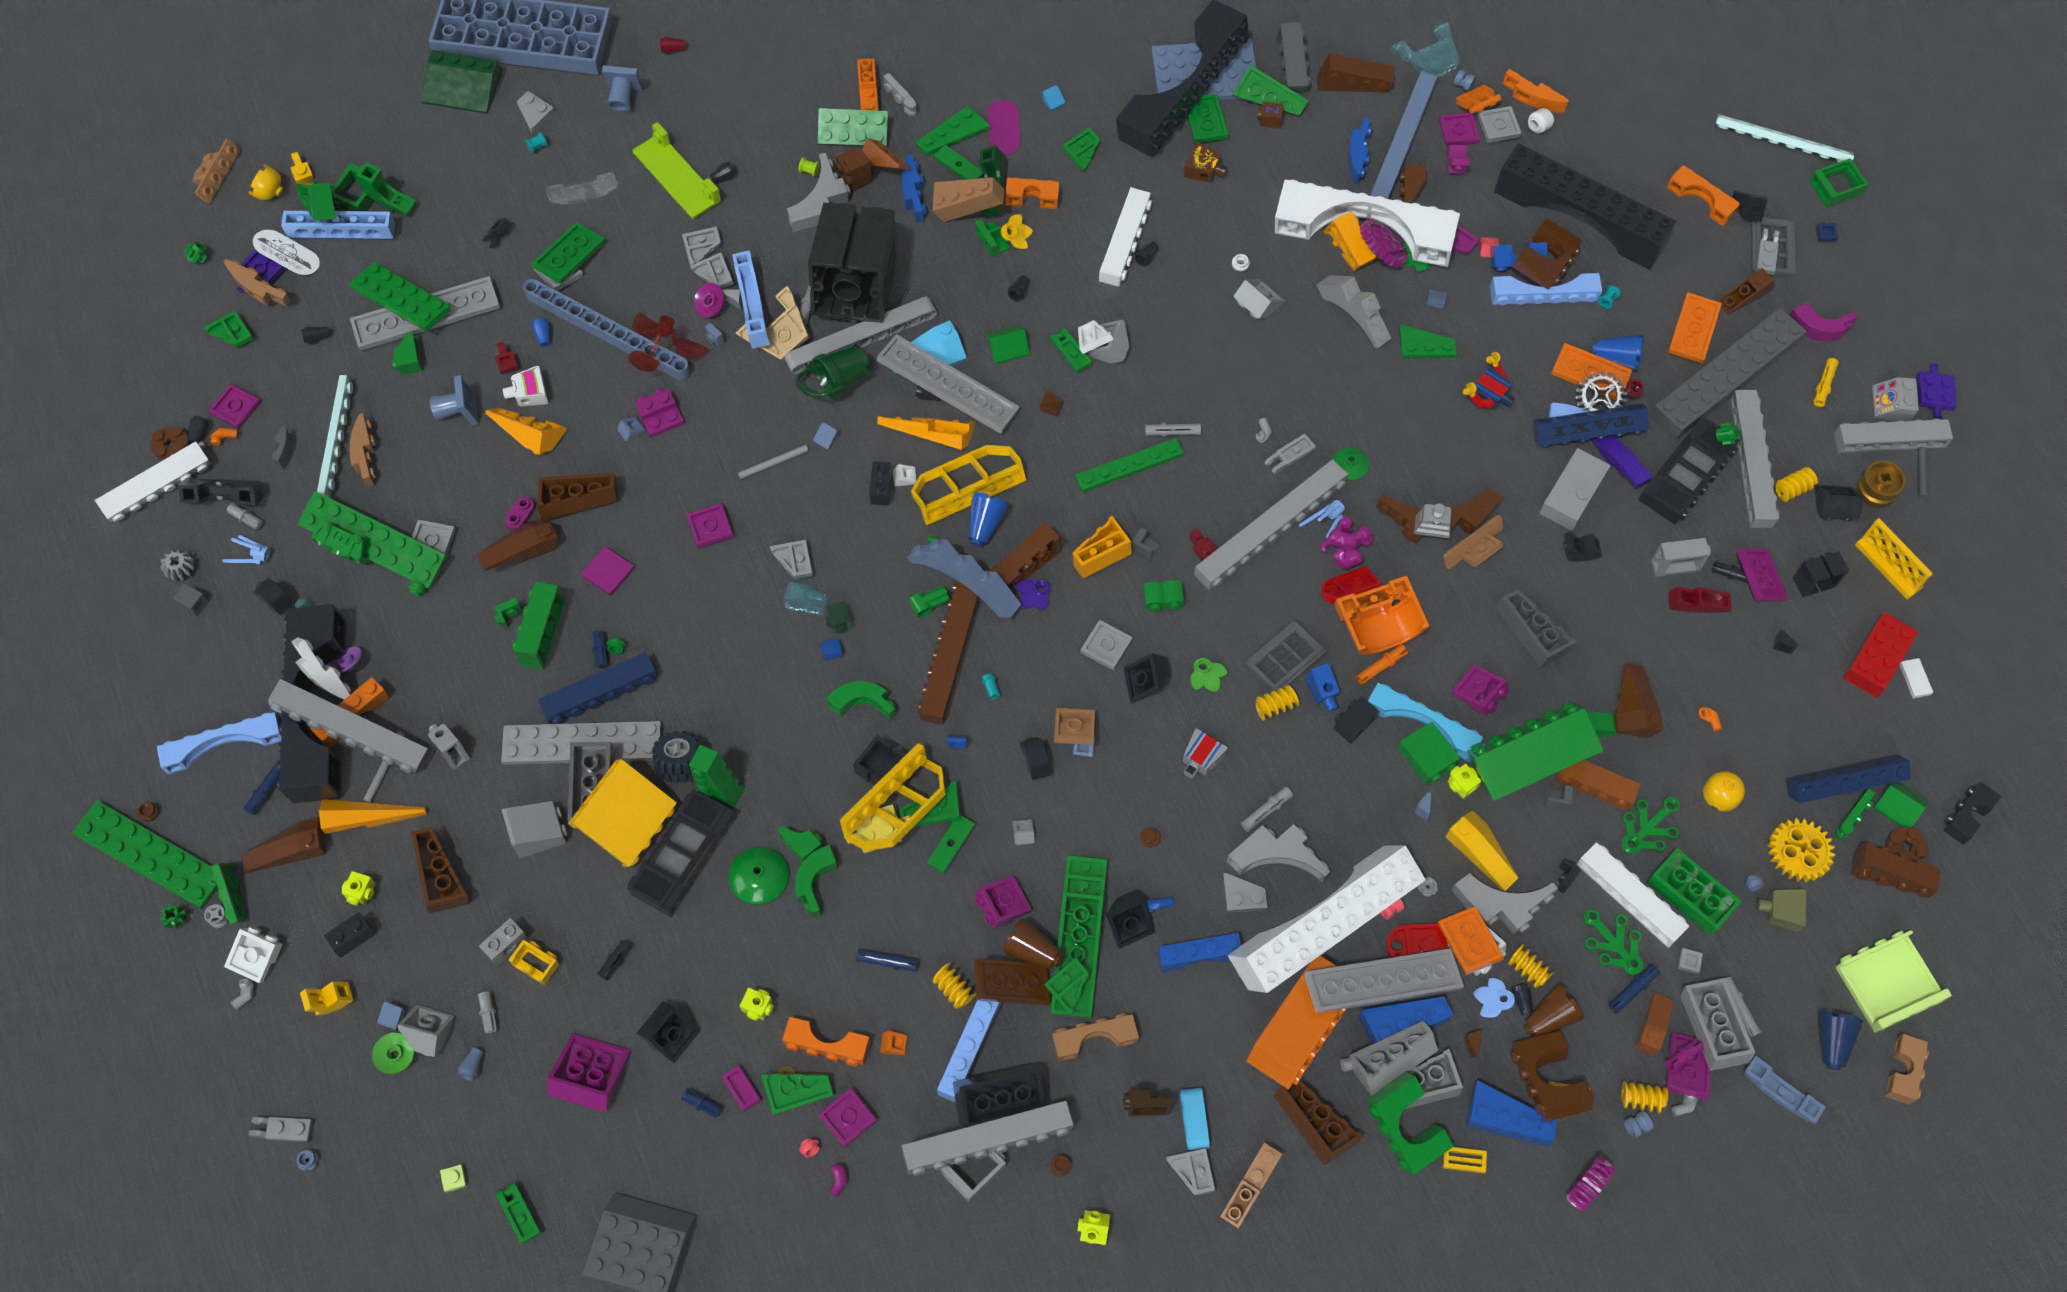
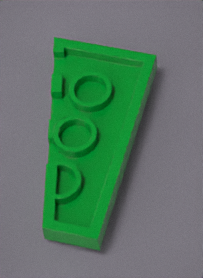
M1252 65L1249 66L1232 96L1263 105V102L1284 104L1283 112L1296 116L1301 114L1309 101Z
M967 105L916 141V147L926 156H930L938 152L944 145H956L961 143L962 139L969 136L972 138L981 131H989L990 125Z

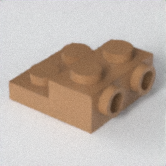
M1056 708L1054 743L1093 745L1095 710Z

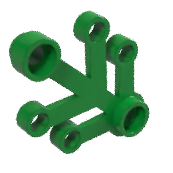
M1674 797L1666 798L1662 803V809L1648 822V802L1643 799L1638 800L1635 804V809L1639 814L1640 831L1635 835L1633 824L1636 819L1635 815L1632 812H1626L1622 817V822L1626 826V836L1621 841L1622 849L1628 854H1636L1640 849H1652L1656 853H1661L1666 847L1663 840L1658 839L1655 842L1641 840L1645 836L1666 837L1669 840L1676 839L1679 834L1677 828L1655 827L1668 814L1676 813L1680 807L1679 801ZM1639 804H1643L1645 808H1640ZM1666 805H1671L1673 809H1668ZM1626 816L1631 817L1632 821H1628ZM1669 831H1673L1675 836H1671ZM1628 843H1632L1634 848L1629 847ZM1656 844H1660L1662 849L1657 848Z
M1594 909L1587 910L1582 917L1583 923L1588 927H1595L1608 943L1599 942L1595 938L1589 937L1584 942V947L1588 951L1614 952L1622 958H1611L1609 954L1602 953L1598 957V963L1602 967H1621L1630 975L1639 974L1643 970V961L1638 957V942L1642 938L1641 933L1637 930L1629 933L1630 949L1628 953L1624 948V930L1628 923V918L1623 914L1615 918L1616 934L1614 937L1600 921V914ZM1589 914H1593L1596 917V919H1591L1589 917ZM1618 919H1623L1624 924H1620L1618 922ZM1632 934L1637 935L1638 940L1633 939ZM1588 941L1593 942L1594 947H1590ZM1601 958H1607L1608 963H1604ZM1630 962H1635L1637 967H1632Z

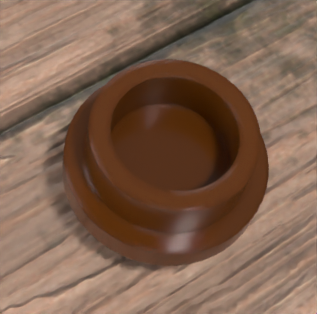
M152 802L141 803L137 808V816L145 822L153 820L158 814V808Z
M1146 828L1141 832L1140 841L1145 847H1155L1159 843L1160 835L1157 830Z
M1065 1155L1055 1156L1050 1163L1051 1171L1056 1176L1067 1175L1071 1170L1070 1159Z

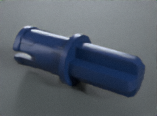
M597 630L592 633L594 643L592 652H594L595 666L603 668L607 665L606 652L608 649L605 645V632L600 630L598 637Z
M689 1088L686 1089V1092L684 1091L681 1097L682 1101L694 1106L697 1111L701 1110L714 1118L719 1117L722 1112L721 1106L708 1100L707 1096H701Z

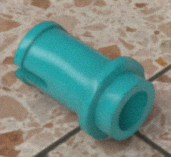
M992 673L984 675L981 681L985 685L990 700L996 699L1001 695L995 682L996 677Z

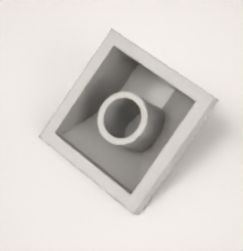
M1122 319L1099 324V326L1101 325L1107 332L1112 334L1114 340L1095 348L1093 351L1086 352V355L1110 364L1122 362L1129 349L1125 321Z
M416 1005L398 1024V1029L415 1052L435 1057L444 1047L455 1016Z

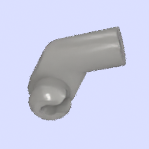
M247 978L239 982L241 988L240 995L231 1001L236 1010L252 999L254 985Z
M1684 1095L1682 1104L1671 1107L1673 1115L1676 1117L1693 1112L1698 1098Z

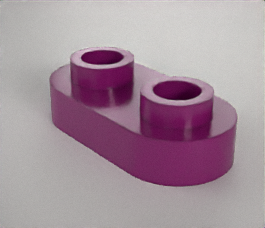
M521 497L515 502L505 518V524L510 531L523 523H527L535 510L532 499Z

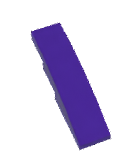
M1607 435L1603 439L1590 438L1607 463L1611 466L1614 465L1622 477L1627 476L1635 488L1651 481L1653 476L1615 436Z

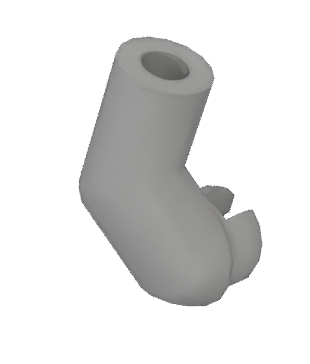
M1262 418L1258 421L1261 431L1256 433L1255 437L1260 443L1266 442L1272 434L1267 418Z

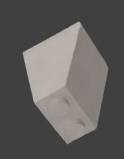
M552 801L502 809L512 847L520 859L566 843L564 836L568 835L565 825H561L559 820L562 818L559 806L555 807Z

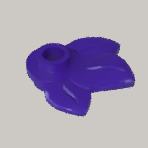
M1027 579L1015 585V589L1022 594L1019 600L1021 603L1020 608L1029 609L1035 606L1041 611L1047 606L1049 601L1047 595L1050 592V585L1047 581L1039 579L1034 582ZM1038 588H1043L1044 590H1043V591H1038L1037 589H1038Z

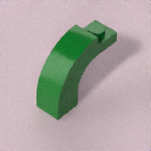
M365 162L356 174L358 183L365 193L386 210L392 213L396 211L408 217L416 206L417 202L415 199L400 193L385 181L381 169Z
M855 681L846 683L836 688L826 697L827 705L840 717L849 709L859 704L874 706L890 721L896 716L895 705L887 699V691L871 682Z
M830 845L811 853L802 862L796 875L795 890L799 904L804 902L807 914L811 913L813 919L821 916L813 894L814 885L819 877L838 869Z

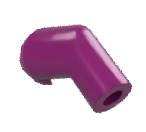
M834 1164L831 1168V1173L834 1175L835 1183L829 1189V1192L833 1196L838 1197L846 1186L848 1178L845 1167Z

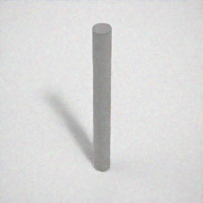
M803 445L738 472V476L741 480L806 453L808 448L806 445Z
M397 731L396 733L403 737L405 735L402 731ZM382 761L363 799L364 802L371 803L390 764Z

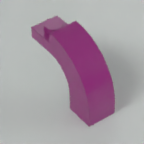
M1809 303L1793 308L1789 315L1807 331L1804 336L1823 342L1841 339L1846 331L1854 327V323L1858 318L1855 312H1852L1838 319H1825L1819 316Z

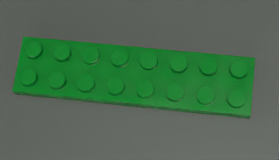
M314 491L298 522V525L315 532L319 525L326 520L348 533L364 537V557L414 582L422 584L428 589L432 588L448 555L317 491Z
M98 800L72 831L74 836L203 910L218 890L216 882L212 879L210 865Z

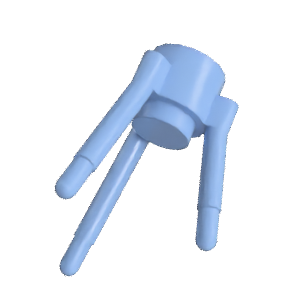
M1334 500L1330 505L1328 504L1322 510L1301 522L1299 526L1302 527L1320 516L1318 521L1323 520L1327 516L1330 519L1335 518L1326 535V538H1328L1329 533L1336 528L1338 522L1343 517L1342 513L1345 511V507L1340 501Z
M239 535L238 538L242 540L236 538L231 540L251 548L250 556L254 559H223L222 562L255 563L260 565L261 561L266 562L268 560L270 548Z

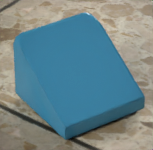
M1057 85L1042 92V99L1050 111L1066 104Z

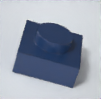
M1818 223L1816 226L1819 242H1836L1838 240L1836 223Z

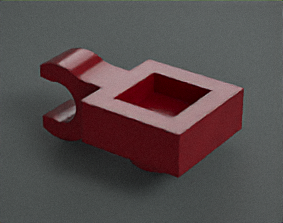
M504 342L497 343L500 355L495 356L501 375L517 370L518 366L513 352H507Z
M1197 529L1190 532L1191 536H1189V539L1196 545L1193 547V551L1202 561L1218 549L1209 537L1203 540Z

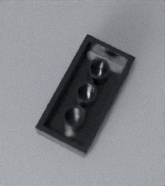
M1033 1064L952 1082L959 1124L964 1128L1045 1106L1040 1069Z

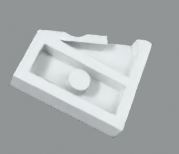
M1094 320L1078 327L1079 347L1083 354L1114 340L1112 334L1107 332L1101 325L1099 326Z

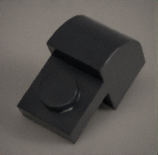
M1573 532L1564 534L1566 541L1563 544L1569 561H1589L1602 557L1599 539L1593 533L1579 538Z
M269 578L257 584L252 592L278 615H282L294 603Z
M1036 737L1027 738L1025 741L1019 742L1032 780L1050 776V766L1042 740Z

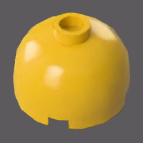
M264 164L265 169L264 171L260 169L251 184V187L254 189L253 192L249 191V195L262 201H268L275 196L279 197L283 187L281 186V175L278 171Z
M1720 771L1713 774L1706 781L1703 788L1704 798L1710 806L1713 805L1719 811H1731L1736 809L1743 801L1745 785L1736 774L1729 771Z

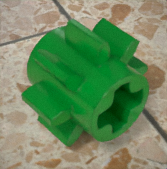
M190 242L184 250L187 253V260L194 264H198L199 261L204 263L209 255L206 252L207 247L200 242H194V244Z
M1733 422L1720 424L1721 428L1716 430L1717 440L1722 442L1723 445L1735 444V440H1738L1740 436L1738 426H1733Z
M169 904L167 908L161 909L162 917L159 920L164 923V927L167 929L173 926L177 930L178 926L186 923L184 917L188 914L182 911L183 907L178 904L174 907Z

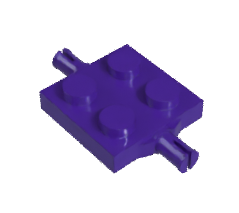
M256 249L242 263L243 267H251L258 271L261 280L266 281L270 285L286 269V267L264 256ZM240 286L236 288L239 292H244Z
M1932 363L1930 364L1931 373L1919 371L1916 374L1918 406L1933 409L1934 419H1942L1941 410L1954 411L1957 408L1955 376L1940 374L1938 372V364Z

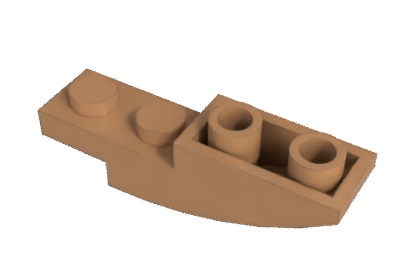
M224 260L234 280L251 297L267 306L271 300L286 307L289 305L290 299L287 292L279 287L277 289L271 287L269 283L261 280L258 271L251 267L245 268L235 260Z
M361 413L355 421L350 438V460L355 473H361L362 479L368 488L374 486L373 479L376 478L373 467L370 468L369 464L372 463L370 454L375 453L373 446L376 445L373 434H370V430H372L370 420H366L364 414Z
M1266 1143L1262 1145L1221 1214V1218L1239 1229L1281 1158L1282 1153Z

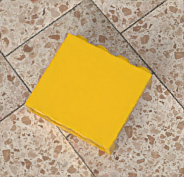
M618 759L611 765L568 824L573 828H578L623 863V867H630L637 863L640 858L638 855L642 849L645 850L650 845V839L653 834H657L662 829V822L665 818H669L675 810L673 807L676 805V802L625 761Z

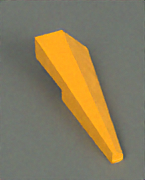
M878 416L877 424L962 450L969 446L976 421L970 420L969 423H961L959 420L946 421L913 417L911 420H904L898 416L896 418Z
M326 799L321 801L319 808L320 825L325 834L364 825L370 828L427 815L426 807Z

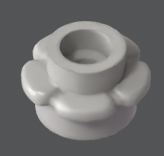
M1424 877L1426 880L1418 885V890L1424 896L1429 897L1437 892V883L1431 877Z

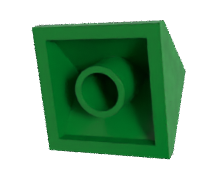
M1019 324L985 333L995 364L1030 356L1025 330Z
M1895 782L1887 785L1873 809L1899 826L1911 828L1926 809L1928 800L1902 783Z

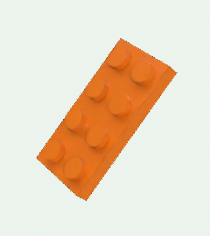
M1687 292L1667 353L1703 364L1722 303Z
M1564 343L1551 375L1580 386V382L1587 383L1584 380L1585 376L1589 377L1590 380L1592 379L1590 375L1592 372L1598 377V371L1602 372V376L1605 375L1606 371H1609V378H1611L1612 374H1616L1613 380L1616 381L1620 378L1621 382L1618 386L1624 384L1626 387L1633 370ZM1604 381L1594 382V384L1598 385L1600 388H1605L1610 385L1609 383ZM1615 389L1608 394V397L1616 400ZM1606 390L1605 392H1603V391L1600 392V391H1599V392H1597V393H1598V394H1601V395H1603V396H1605V393H1606L1608 390Z

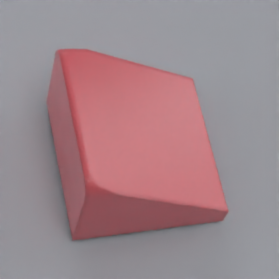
M1480 238L1481 257H1490V246L1499 245L1497 238Z

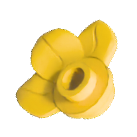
M1013 215L1008 223L1002 226L1001 235L1017 249L1028 248L1025 239L1031 235L1033 230L1027 225L1022 224V215Z

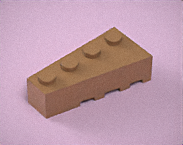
M994 178L934 182L932 212L943 222L991 208L1003 204L1004 188Z

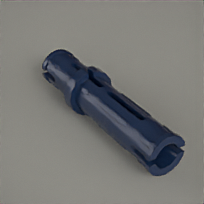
M279 759L257 790L254 789L252 797L243 807L249 814L255 815L263 801L268 799L267 796L276 785L277 779L280 778V771L278 769Z
M860 948L857 951L859 955H865V957L857 955V962L893 967L894 970L904 969L917 972L918 969L917 966L910 964L918 965L919 959L901 957V954H896L895 956Z
M1651 964L1641 975L1635 976L1634 981L1608 1004L1611 1010L1615 1009L1613 1012L1618 1014L1642 990H1646L1649 987V983L1660 975L1658 968L1654 970L1655 966Z

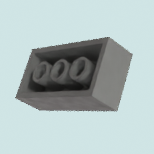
M570 742L568 822L613 764L614 746L611 742Z

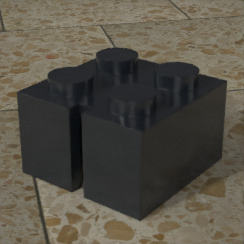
M1839 551L1834 553L1827 552L1818 558L1810 557L1803 561V565L1797 570L1793 580L1802 597H1806L1819 592L1816 583L1821 592L1837 587L1849 572V569Z
M876 735L854 762V773L868 783L871 780V784L875 786L906 754L895 746L892 749L889 742Z

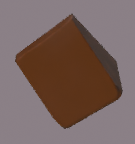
M1482 1030L1470 1033L1464 1039L1472 1059L1479 1054Z

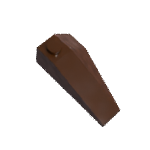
M1626 663L1621 679L1622 689L1617 699L1619 704L1614 713L1616 733L1650 738L1663 731L1661 712L1643 666Z

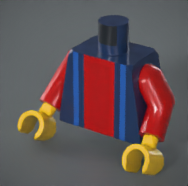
M1493 352L1491 353L1492 356L1486 358L1487 363L1493 364L1492 367L1489 366L1476 384H1466L1467 388L1463 389V394L1469 395L1468 399L1478 408L1496 410L1501 402L1511 407L1516 398L1508 394L1512 384L1501 364L1498 363L1500 361V354Z

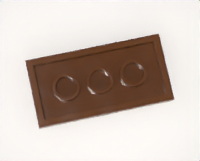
M982 958L974 960L978 1001L1045 1006L1051 1004L1050 992L1044 985L1049 980L1048 968L1029 962Z

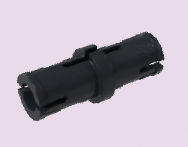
M1718 561L1714 562L1713 573L1715 572L1727 576L1728 579L1732 580L1734 578L1749 584L1743 569L1737 568L1736 565L1730 566Z
M621 940L613 953L607 956V961L597 974L608 981L617 966H621V961L632 946Z

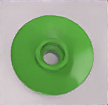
M389 1033L381 1037L374 1045L372 1060L376 1068L381 1072L397 1074L404 1071L411 1064L415 1051L401 1033ZM393 1053H399L397 1058H392Z

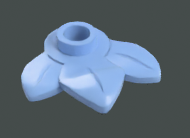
M1489 978L1488 987H1480L1473 993L1475 998L1484 1004L1480 1011L1482 1017H1497L1502 1010H1509L1515 1003L1513 994L1506 990L1501 980L1496 978ZM1506 996L1508 1000L1501 1002V997Z

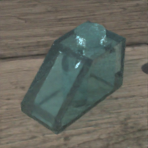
M788 582L784 596L786 608L823 615L827 601L825 595L808 585Z

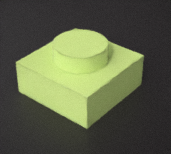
M462 1165L440 1170L444 1192L447 1193L467 1187Z

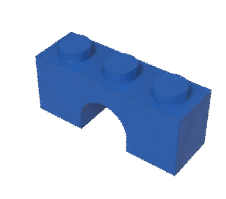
M1547 242L1525 244V247L1528 246L1548 258ZM1512 245L1490 246L1491 267H1496V271L1507 270V266L1514 265L1517 257L1512 252Z

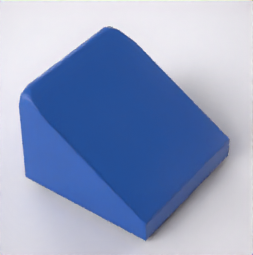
M839 639L820 642L824 661L843 657Z
M948 734L947 748L967 749L968 736Z

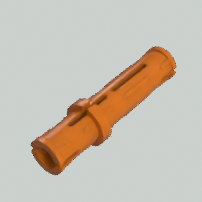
M1400 644L1391 652L1384 653L1381 659L1355 675V678L1358 679L1357 682L1363 686L1389 666L1393 667L1396 664L1395 662L1408 654V651L1404 652L1406 650L1405 646Z

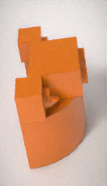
M1407 575L1389 581L1387 585L1357 595L1353 593L1338 598L1334 603L1340 620L1345 622L1360 655H1374L1394 649L1400 644L1403 645L1416 638L1429 627V623ZM1393 600H1400L1398 604L1392 607Z

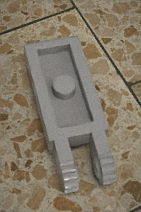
M890 73L883 76L885 91L894 96L895 101L904 107L906 114L915 116L917 110L914 99Z
M1764 228L1758 247L1756 272L1763 268L1767 274L1774 275L1779 231H1774L1772 241H1767L1768 229Z
M1304 433L1277 450L1275 454L1266 459L1265 464L1270 466L1279 459L1281 463L1272 469L1273 474H1277L1285 467L1291 466L1316 450V446Z
M253 1117L252 1123L267 1125L266 1132L250 1130L249 1136L265 1138L267 1140L309 1142L313 1121L311 1119Z

